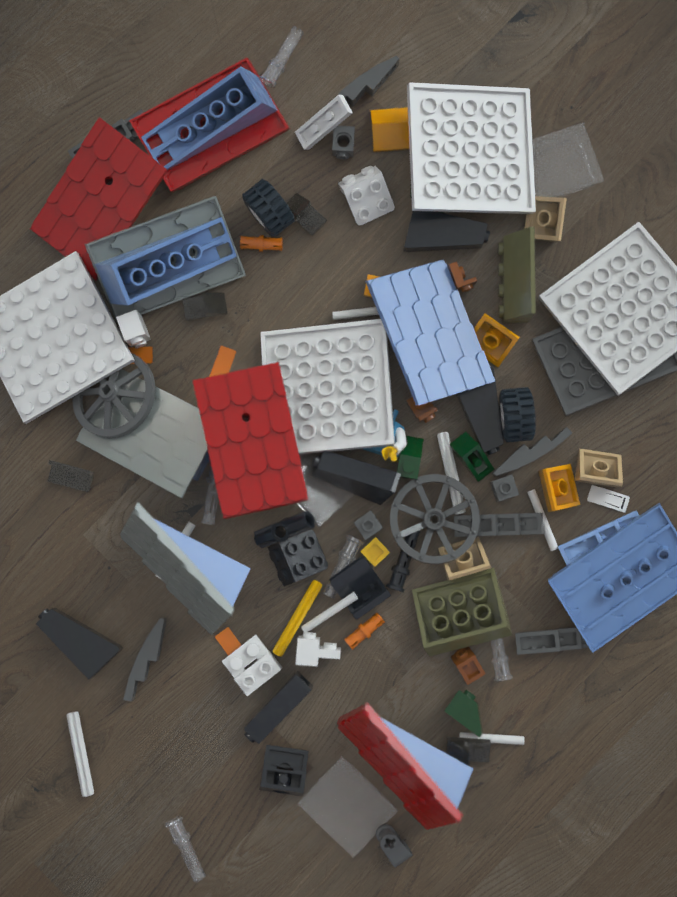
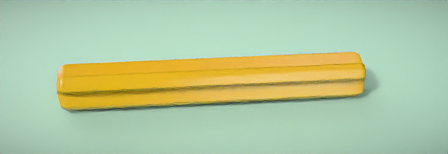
M313 580L272 650L275 655L282 657L323 586L319 581Z

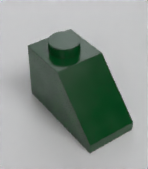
M466 431L449 444L477 482L494 470L480 445Z
M406 436L407 445L399 454L396 472L401 474V478L418 479L424 439Z
M467 689L464 692L459 690L445 709V712L475 735L481 737L483 729L479 705L475 701L476 696Z

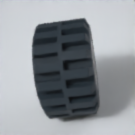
M261 179L242 194L245 205L269 235L277 236L295 221L289 206L268 181Z
M528 387L502 389L499 395V412L503 438L507 443L533 440L536 431L534 400Z

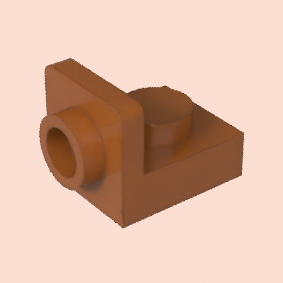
M457 261L448 265L454 285L458 291L461 290L463 293L474 288L473 285L477 282L476 277L464 281L466 276L463 267H459Z
M413 397L406 400L419 423L423 420L427 423L436 417L434 413L438 409L432 402L416 405Z
M470 647L459 649L451 656L452 661L467 685L485 675L483 668Z

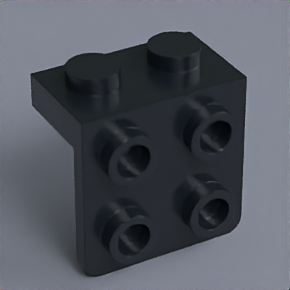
M313 530L306 531L268 547L270 559L274 562L277 576L284 587L328 568V563Z
M363 556L329 579L330 584L341 599L352 592L357 595L358 599L347 606L356 620L391 596L381 579Z

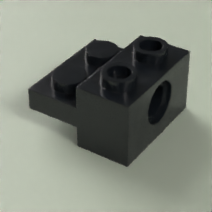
M266 745L259 790L302 796L305 787L309 751ZM278 767V768L292 769V771L280 770V769H276V768Z

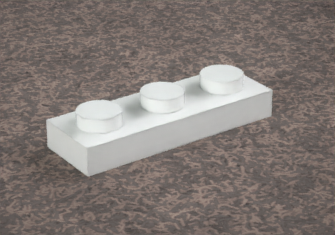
M337 95L296 130L295 134L304 150H309L353 112L344 96Z

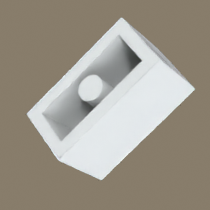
M137 310L116 317L123 338L131 347L140 348L147 344L146 341L151 340L143 317Z

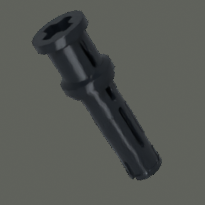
M420 530L404 538L405 542L413 549H415ZM402 550L396 565H393L391 568L393 572L386 587L404 593V583L406 577L410 575L408 567L411 557Z

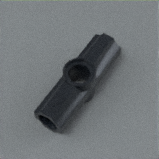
M308 510L291 517H286L279 522L256 530L254 532L255 543L264 548L277 542H283L292 536L313 529L315 527V518Z

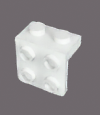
M376 166L365 167L361 170V173L348 175L338 183L358 225L372 221L393 211L395 208L382 172Z

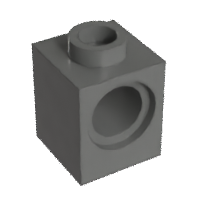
M337 126L334 128L332 156L343 160L353 157L355 127ZM340 140H347L349 145L340 147L338 142Z
M513 475L489 482L496 502L519 495Z
M369 511L353 522L365 540L383 528L372 511Z

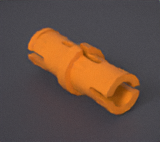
M264 235L259 237L241 236L240 249H258L259 252L264 250L282 251L283 237L273 238L264 237Z
M376 612L366 622L360 623L358 628L344 640L353 650L363 640L369 639L371 634L383 625L385 621Z

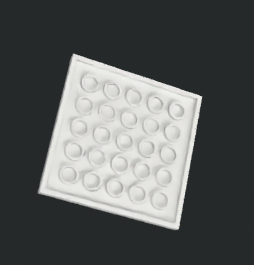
M408 83L407 102L412 211L534 214L536 212L530 89Z
M640 222L629 228L539 295V300L618 396L677 352V266Z
M76 251L0 296V377L25 424L135 361L83 260Z
M381 319L261 332L262 365L275 362L280 364L299 454L395 445L388 336Z

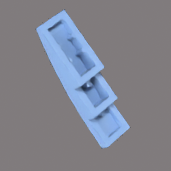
M637 510L559 545L558 548L566 565H569L578 557L606 540L610 535L632 522L633 519L639 516Z

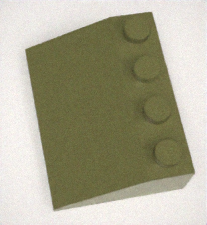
M528 227L503 236L501 243H498V255H501L502 262L498 263V276H502V284L498 285V297H502V305L498 307V316L502 318V323H528L536 313L535 227Z
M494 568L450 581L446 580L412 589L423 647L429 657L512 636L507 611Z

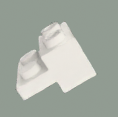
M303 632V636H299L297 641L296 665L318 666L319 658L340 659L341 647H337V643L324 642V646H320V637H316V633Z
M254 635L222 660V663L235 678L234 680L246 696L250 695L282 669L280 663L257 635ZM255 659H258V661H256L253 665L245 669V667L248 666L251 662H253Z

